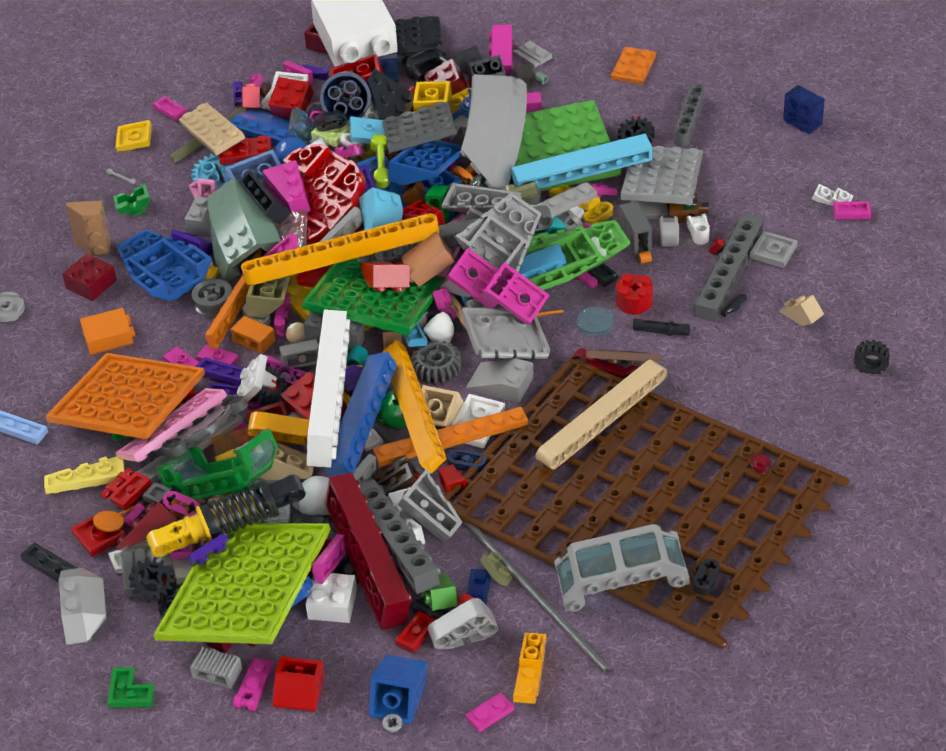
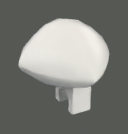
M442 312L434 316L424 326L423 331L432 342L437 340L438 342H443L445 340L446 344H448L454 335V325L450 316Z

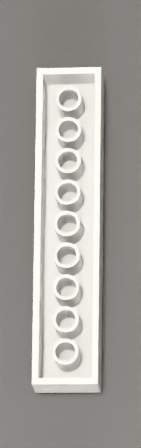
M324 310L308 429L307 466L331 467L332 459H336L337 447L333 446L338 444L337 433H339L340 407H342L343 382H345L349 346L350 319H346L347 311Z

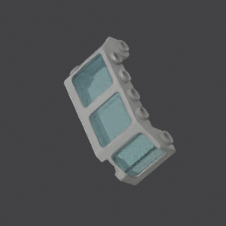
M655 524L571 543L567 547L568 553L563 558L558 557L554 561L566 612H576L583 608L585 605L584 595L595 594L600 591L616 589L667 576L669 585L673 587H682L690 584L677 532L672 530L669 533L661 531L660 526Z

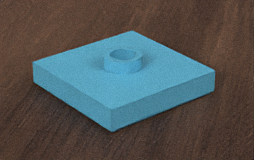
M350 117L351 142L370 144L372 136L376 134H383L385 136L382 123L384 120Z

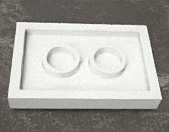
M469 394L451 426L503 412L505 410V403ZM490 436L464 444L484 449Z

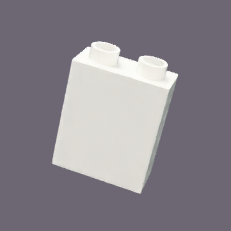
M311 0L314 26L334 67L353 63L358 59L373 54L382 56L398 52L395 23L382 0Z

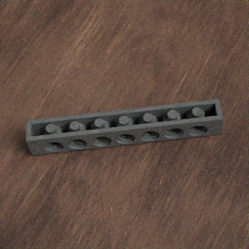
M743 213L741 218L737 219L735 230L731 231L729 241H726L724 244L723 253H719L717 264L713 265L711 275H708L706 278L705 287L701 288L699 298L694 301L693 310H695V317L717 322L750 257L751 250L764 230V217Z
M374 479L360 484V491L362 495L366 496L367 506L374 514L376 525L381 529L383 541L388 544L389 554L395 559L397 566L416 594L440 585L438 576L441 575L437 563L433 564L430 553L424 551L420 540H416L413 529L408 528L406 519L404 517L401 518L396 506L393 507L391 498L385 496L382 485L378 486Z

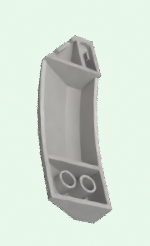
M474 74L472 76L469 117L460 153L463 157L471 160L470 165L478 174L482 173L487 179L485 183L490 188L503 190L504 187L509 185L512 167L515 166L520 148L526 115L527 84L523 80L512 76Z

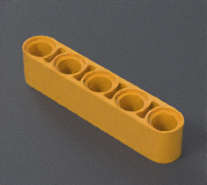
M253 412L250 415L247 432L250 436L256 437L257 433L261 430L270 428L275 441L307 446L310 420L265 412Z

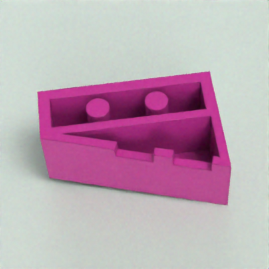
M492 25V32H489V42H492V45H489V55H492V57L500 55L505 74H512V25Z
M296 160L262 171L266 182L289 208L293 216L311 211L302 174Z

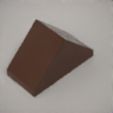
M422 181L411 183L405 187L401 199L408 206L420 199L423 201V204L426 203L425 195L427 192Z

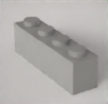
M452 183L442 203V208L448 211L467 213L469 208L472 207L485 213L509 195L511 191ZM512 192L513 194L521 198V193Z

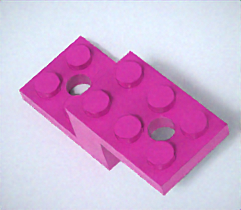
M469 248L466 249L446 277L487 308H494L497 304H500L528 326L550 296L505 262L499 269H496ZM468 270L475 271L476 277H470ZM520 296H526L528 303H523L520 300Z

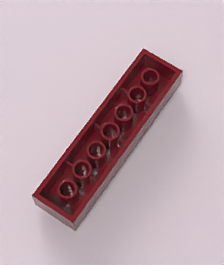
M353 473L332 476L328 480L325 506L338 535H344L346 553L380 630L404 625L406 617L409 615L408 608L412 601L411 594L405 589L403 576L398 573L396 561L389 554L388 544L383 541L381 529L376 525L374 514L367 506V498L360 491V483L358 480H355Z

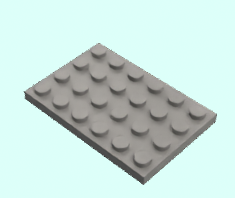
M653 147L652 160L628 166L621 191V200L692 205L703 150L696 148L681 149L680 147Z

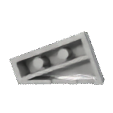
M426 469L397 505L438 539L446 543L462 524V521L450 502L441 493L439 485H436L430 476L429 470Z

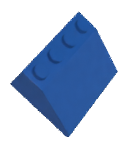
M258 109L237 114L230 121L243 132L245 138L270 136L271 147H276L281 140L287 137L303 139L313 128V126L284 117L273 116L271 113Z
M440 140L439 142L430 141L406 148L389 161L388 181L396 185H407L437 177L462 155L460 153L462 145Z

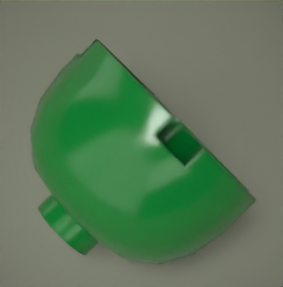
M391 390L383 398L377 418L382 425L386 424L392 429H402L407 427L396 393L394 390Z

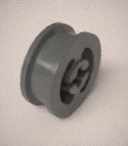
M208 279L197 284L192 291L196 312L205 317H217L220 309L232 293L231 285L222 279Z

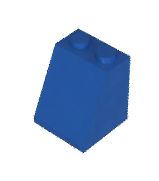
M386 654L371 677L369 717L384 719L389 714H396L401 717L402 723L412 724L427 680L428 662Z

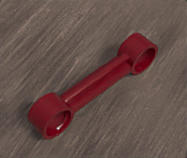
M584 348L577 349L571 358L581 360L586 364L623 379L639 368L636 365L625 368L597 358H586V349Z

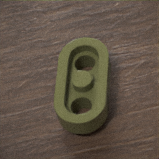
M485 552L480 559L481 563L496 582L507 586L513 579L512 572L502 564L498 554Z

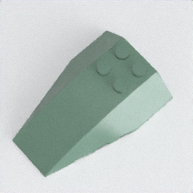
M235 177L207 197L213 257L222 279L230 282L240 274L237 264L260 247L268 252L282 241L274 222L262 213Z

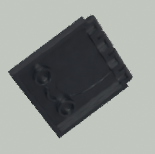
M416 16L411 19H397L394 21L398 52L391 54L436 49L443 44L441 23L438 16Z

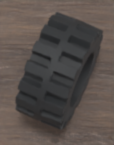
M872 339V341L865 340V343L862 341L860 345L856 346L854 364H856L855 367L861 373L864 371L867 374H881L882 371H886L890 359L889 348H887L886 344L882 345L881 341L875 342ZM873 355L878 357V359H868L866 356Z

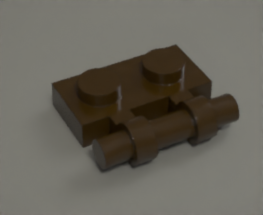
M406 455L400 459L396 458L392 461L391 465L386 468L382 467L378 470L377 474L372 476L378 486L382 485L385 496H389L388 493L402 490L416 481Z

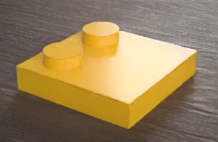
M150 120L118 126L116 150L128 151L150 146L152 129Z

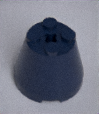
M336 73L326 80L321 89L320 103L325 113L343 112L347 117V123H350V117L362 118L371 104L370 88L366 81L355 73ZM345 92L350 94V98L344 96L343 94ZM338 116V119L336 121L340 122L342 118Z

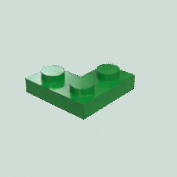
M134 667L113 668L108 697L109 708L152 707L155 691L154 684H134L136 673Z

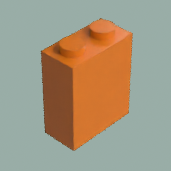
M123 308L80 319L90 355L134 344L132 337H135V331L133 326L129 327V325H132L129 314L125 315Z

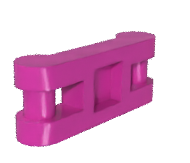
M286 293L284 304L276 310L274 326L278 338L286 337V322H289V312L292 310L291 298L288 293Z

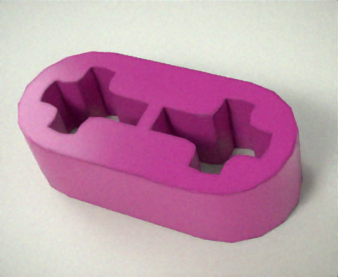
M169 491L163 497V504L168 510L185 517L194 516L196 512L192 511L191 514H188V509L182 507L183 504L190 506L191 503L195 504V509L197 506H200L196 500L175 491ZM172 496H176V501L180 502L181 504L178 505L173 503L172 506H170L169 501L166 499L171 498Z

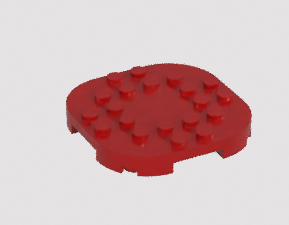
M310 144V148L304 149L300 147L283 160L285 163L297 161L311 211L297 216L289 213L288 217L280 225L275 222L274 224L281 240L290 233L297 235L298 248L320 242L354 206H358L360 203L359 198L365 193L366 189L365 177L358 166L351 159L349 161L322 144Z

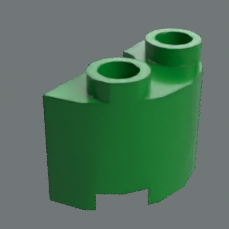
M146 184L134 188L132 194L121 193L113 197L116 210L120 214H130L131 216L142 214L146 211L145 208L148 204H150Z

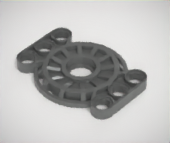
M227 394V397L222 400L219 406L210 408L205 416L192 421L193 424L190 427L181 429L177 432L178 435L175 438L166 440L162 443L163 446L153 452L156 455L178 457L188 450L189 444L211 435L225 424L230 415L246 409L248 403L245 397Z

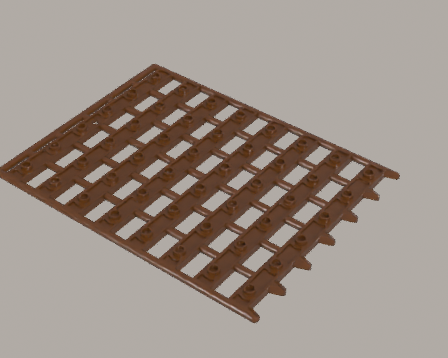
M570 358L523 409L526 417L531 412L533 413L528 419V425L522 426L518 431L511 429L502 432L483 452L486 461L490 462L473 480L470 478L478 471L477 467L471 466L462 475L466 478L467 487L452 502V507L461 521L471 524L555 566L554 561L558 557L563 558L568 553L567 547L571 543L596 538L611 519L625 525L622 531L652 524L656 525L667 510L682 516L672 531L678 534L682 553L697 560L688 571L690 584L675 587L660 608L644 600L660 580L668 583L667 576L630 584L623 590L616 588L605 591L722 649L726 648L728 642L719 634L731 618L749 619V613L741 605L753 590L770 591V585L762 579L774 562L790 564L791 558L783 552L794 535L801 537L811 536V531L803 523L814 509L830 511L831 505L823 497L834 483L848 485L850 480L845 476L650 391L634 404L627 413H623L619 417L621 420L606 437L598 434L592 439L600 444L584 462L572 456L565 461L578 469L561 487L549 480L565 462L554 470L540 461H537L529 471L516 464L531 447L539 449L544 444L538 441V439L553 422L563 427L571 422L560 417V415L574 399L588 404L580 412L582 414L624 380L586 364L581 360ZM573 366H575L572 372L562 381V383H558L562 379V377ZM595 376L608 381L594 398L580 393ZM552 389H555L542 405L538 407L537 405ZM661 405L675 410L661 428L647 423ZM694 420L709 425L695 443L681 438ZM640 429L655 434L640 452L626 447ZM732 435L743 440L733 455L728 459L716 454V450L725 439ZM509 436H511L512 438L502 447V449L496 455H493V453L501 446V444ZM674 444L688 449V452L674 468L660 462ZM764 450L779 456L765 475L750 469L751 458L754 455L761 454ZM619 453L633 458V461L619 477L605 472ZM479 457L474 462V464L476 465L482 461V457ZM709 459L724 465L709 484L694 478ZM799 466L814 472L801 491L786 485V482ZM655 468L668 474V476L652 494L639 488V486ZM509 471L523 477L507 496L493 490ZM744 475L759 481L745 500L729 494ZM598 478L612 483L597 503L583 497ZM690 484L703 490V492L687 510L674 504V502ZM462 485L452 486L451 490L444 495L445 499L450 501L460 491ZM544 487L555 492L556 495L539 513L527 507V505ZM779 491L795 497L781 517L765 510ZM632 494L646 499L647 501L632 519L617 513ZM487 496L500 502L484 522L470 516ZM725 500L739 508L723 527L709 520V518ZM577 503L591 509L575 529L560 523ZM520 513L533 518L534 520L517 539L504 533ZM759 517L775 523L761 543L745 537ZM704 526L718 534L705 551L701 553L688 547V545ZM554 529L569 535L552 556L538 549ZM741 543L753 549L754 552L740 570L724 564V562L736 546ZM658 547L645 563L630 556L635 549L622 552L624 563L633 567L656 562L661 559ZM666 549L668 559L674 563L679 557L678 553L671 554L670 550ZM614 555L600 557L587 573L579 569L580 576L588 578L615 571L617 567ZM706 559L718 561L720 571L734 577L718 598L710 594L699 595L693 589L694 577L701 563ZM699 598L712 604V606L697 626H694L680 618L694 600Z

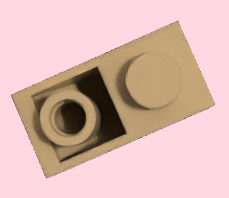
M802 295L796 300L794 298L784 303L785 307L779 310L780 313L801 326L812 324L824 315L814 295L808 297Z

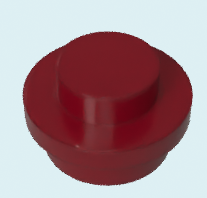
M757 454L751 458L750 464L755 472L764 473L771 466V460L764 454Z

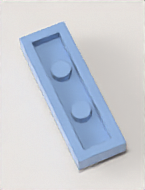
M0 410V432L36 445L48 433L47 426Z

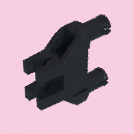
M437 48L418 51L414 54L411 52L401 54L405 57L402 62L406 65V75L409 78L417 79L419 82L426 81L424 77L426 73L424 72L450 60L445 52Z

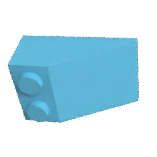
M372 187L359 198L365 230L402 221L403 208L400 195Z

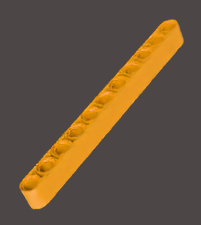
M425 214L246 261L241 265L245 283L256 285L423 241L436 231L438 234L440 233L437 216Z
M395 339L382 353L389 352L396 361L397 367L391 382L418 460L425 470L428 469L430 473H433L446 460V455L407 349L400 341Z

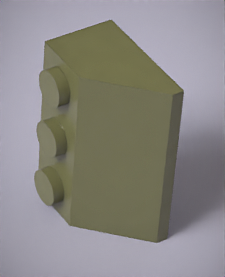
M291 275L250 285L246 296V316L255 319L265 318L284 304Z

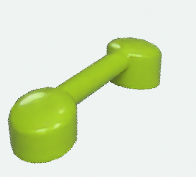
M383 134L372 136L370 143L371 149L377 152L378 169L374 172L373 182L378 188H386L390 184L388 181L389 170L385 168L384 159L388 138Z

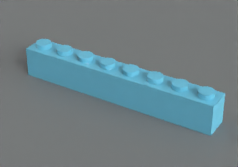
M641 134L512 167V180L517 187L536 181L538 189L650 161L652 160L653 147L646 134Z

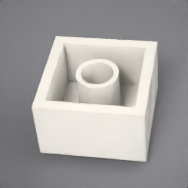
M331 573L323 584L315 583L313 575V588L306 601L308 619L350 623L357 593L355 575Z

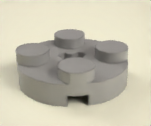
M14 292L0 293V322L16 321L25 310L23 299Z

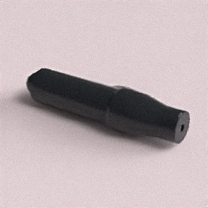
M741 294L721 313L722 316L726 317L732 312H736L747 296Z

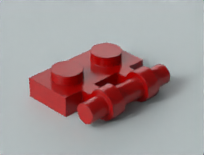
M127 468L124 472H120L117 475V479L104 487V491L100 496L104 500L109 497L111 503L126 510L152 485L150 478L137 471L133 473L130 468Z

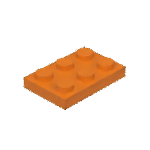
M624 47L611 74V79L643 85L656 57V52Z

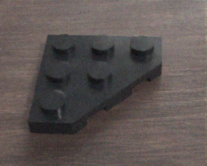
M377 69L372 71L366 83L370 88L375 111L377 110L379 115L378 120H385L390 116L397 117L409 111L413 105L414 93Z

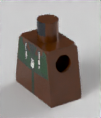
M696 192L692 205L669 203V218L676 216L679 224L687 223V216L697 217L698 213H709V202H698V194Z

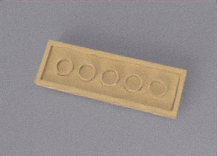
M208 103L200 104L197 109L185 113L182 118L178 119L186 130L216 156L245 139L242 131Z

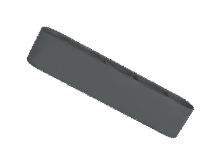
M694 84L689 88L674 129V143L677 146L684 147L690 143L704 104L705 88L703 85Z

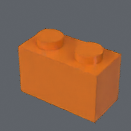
M243 316L231 328L233 342L260 354H263L276 341L273 328L246 316Z

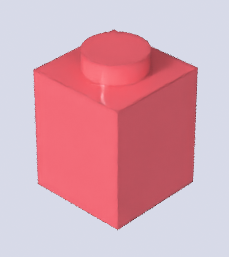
M246 84V87H242L243 108L260 107V87H256V84Z

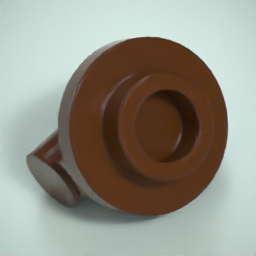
M264 82L260 86V96L265 97L271 90L272 85L270 82L267 84Z

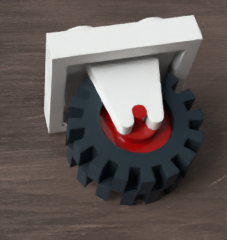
M260 354L255 360L253 359L249 366L244 368L240 374L242 381L237 390V395L244 396L247 402L256 396V401L260 402L262 400V404L265 405L267 403L270 405L276 403L281 398L280 394L286 390L287 383H283L285 378L280 377L282 374L280 372L277 374L276 369L271 371V367L265 369L267 356Z

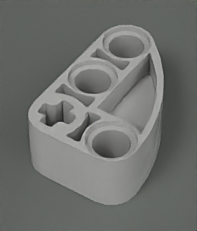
M479 598L466 601L428 626V632L433 645L437 649H451L464 645L462 638L466 637L470 638L471 643L484 640L498 631V626L491 609Z

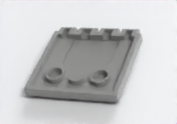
M462 308L461 316L475 354L480 355L481 358H495V355L497 358L511 359L513 356L517 359H531L532 356L534 359L548 358L550 348L537 316L528 326L505 308Z

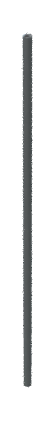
M375 419L373 425L375 431L387 443L396 442ZM410 458L408 464L416 474L421 476L424 470L413 458ZM441 489V493L444 496L446 493ZM462 521L467 529L490 553L494 552L500 556V561L510 569L513 578L603 673L608 672L610 667L482 531Z

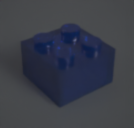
M797 85L785 94L783 120L787 124L797 127L800 131L811 134L823 125L825 99Z

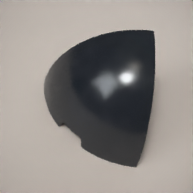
M475 45L449 57V59H453L462 73L468 75V63L482 60V57Z

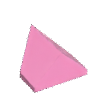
M199 178L188 185L194 198H207L220 188L215 180Z

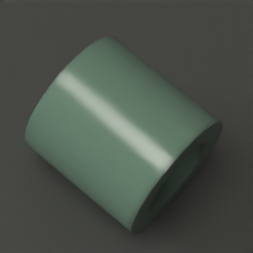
M537 72L534 76V81L542 85L549 79L547 75L541 72Z

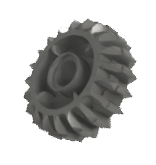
M429 340L427 346L417 347L411 357L417 378L420 377L421 382L426 380L428 384L431 381H434L435 385L438 381L444 384L445 379L451 382V378L456 377L457 373H460L462 359L460 351H458L457 346H452V343L446 344L445 340L443 342H438L437 340L433 343Z

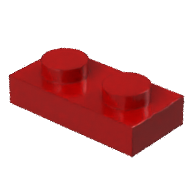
M418 611L395 640L396 646L414 654L429 636L428 626L437 619Z

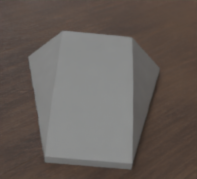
M511 192L494 205L492 209L485 212L478 220L467 226L461 233H458L455 239L464 251L469 248L496 269H499L505 262L519 272L542 213Z

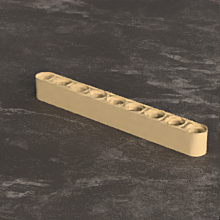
M653 360L646 361L538 449L536 459L552 470L559 467L665 379L667 369Z

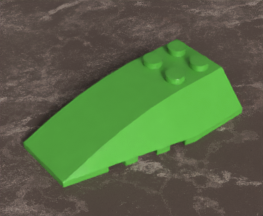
M616 220L591 224V227L588 228L579 226L571 231L565 232L562 229L557 230L555 234L548 235V232L532 236L525 256L559 244L566 258L567 265L528 280L542 290L570 281L612 258L629 246L630 241Z

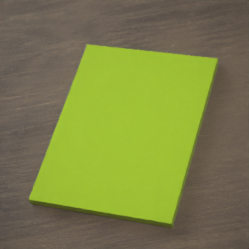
M246 523V528L242 529L239 526L237 532H234L231 528L232 533L230 535L225 533L229 540L222 552L218 554L213 552L208 555L209 559L201 565L197 563L193 565L153 634L155 640L272 644L331 531L330 525L254 523L252 526H249Z

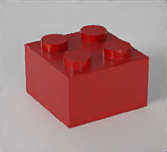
M278 77L268 103L272 115L304 121L306 109L310 105L314 94L310 82Z

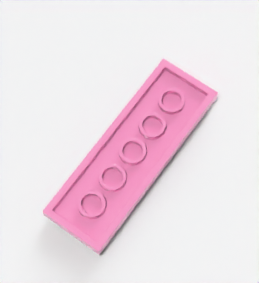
M205 388L171 412L148 439L135 438L116 452L119 459L136 462L146 459L147 454L161 448L163 442L175 438L178 435L177 432L190 427L193 424L192 421L205 416L210 408L219 406L222 400L227 397V394L222 389Z

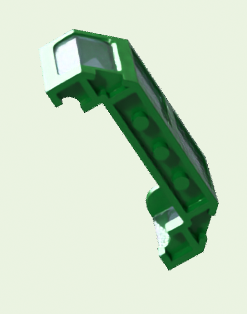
M269 428L261 430L254 438L233 450L234 454H238L236 457L208 463L202 450L197 447H191L184 454L172 458L157 468V472L165 487L171 490L175 489L194 500L242 490L272 468L278 446Z

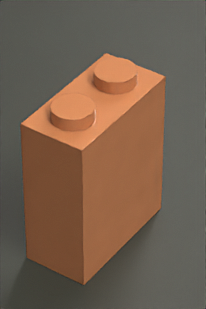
M437 231L401 256L403 264L410 265V282H415L418 287L455 262L446 242Z

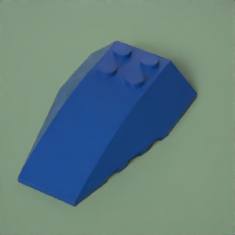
M147 229L116 245L133 282L148 294L169 301L180 298L181 295L192 291L197 284L204 281L212 262V258L195 245H185L183 241L178 240L176 242L171 237L167 236L164 238L161 234Z

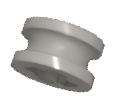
M389 714L384 717L382 725L388 732H396L402 726V719L396 714ZM392 719H396L397 726L394 727L392 725V727H389L388 722L391 720L392 723Z

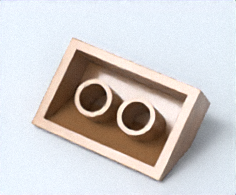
M102 201L66 203L75 244L90 255L109 254L111 239Z

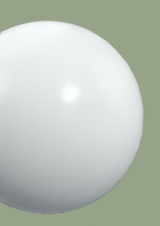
M313 476L302 483L306 492V496L299 501L302 514L310 516L329 515L325 506L329 478Z

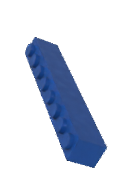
M389 352L368 356L339 426V433H337L338 444L333 446L337 447L336 459H332L331 467H324L330 477L347 473L354 474L382 405V400L386 395L397 367L396 361Z

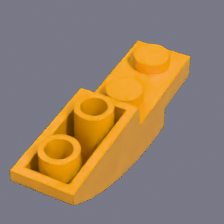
M525 633L513 702L536 703L544 662L546 634Z

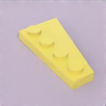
M116 454V457L110 459L107 456L99 458V462L88 465V463L81 464L75 470L68 468L44 476L46 494L59 493L112 483L117 479V475L120 472L125 471L124 460L119 459Z

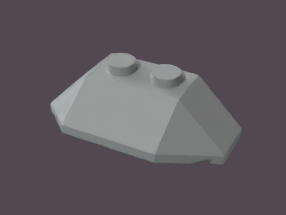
M84 568L63 570L59 577V589L66 645L89 642L106 619L104 580Z

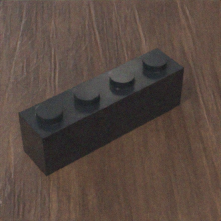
M249 169L238 183L262 213L280 225L291 211L261 176Z

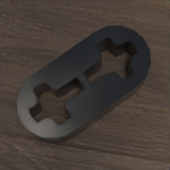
M341 111L323 113L315 117L314 124L320 131L338 129L347 124V117ZM338 116L342 118L339 123L336 121ZM322 119L325 121L323 126L320 125Z
M706 559L701 563L693 580V589L697 594L707 595L712 591L720 573L718 561Z

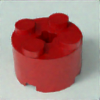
M623 274L616 284L617 307L624 313L631 315L642 314L644 311L651 309L653 305V283L648 275Z

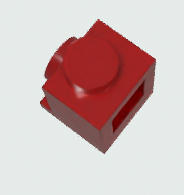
M453 464L438 469L439 482L445 493L450 491L452 486L461 484L462 488L456 494L458 495L467 487L466 478L462 476L460 471L456 470Z

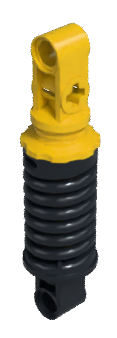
M289 475L269 485L264 479L252 485V487H247V491L242 489L239 494L234 492L232 497L227 495L225 499L219 498L217 503L212 501L211 503L197 506L194 516H186L180 521L153 530L147 534L146 539L153 556L163 557L190 544L199 543V540L207 538L210 542L223 534V530L227 535H230L232 533L231 528L234 532H237L239 526L242 529L246 528V522L249 526H252L254 524L253 518L256 523L261 522L259 512L264 520L273 516L277 517L279 516V508L302 500L306 496V492L297 475Z

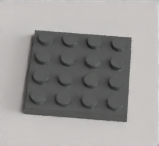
M438 102L435 106L421 107L414 112L407 111L397 117L390 116L382 122L385 136L388 138L387 147L389 153L457 134L448 102Z

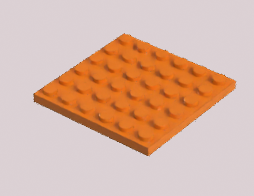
M106 353L46 415L47 422L148 439L205 375L204 368Z

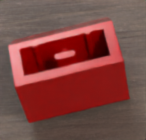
M280 656L275 673L273 707L316 712L325 680L323 661Z

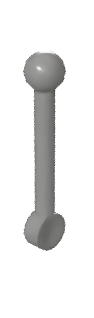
M112 169L106 170L108 175L116 176L129 182V184L136 183L135 179L126 178L113 172Z

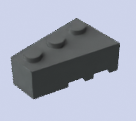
M309 313L304 323L306 341L316 339L320 343L322 313ZM350 321L348 349H351L353 346H362L365 340L364 325L362 323Z

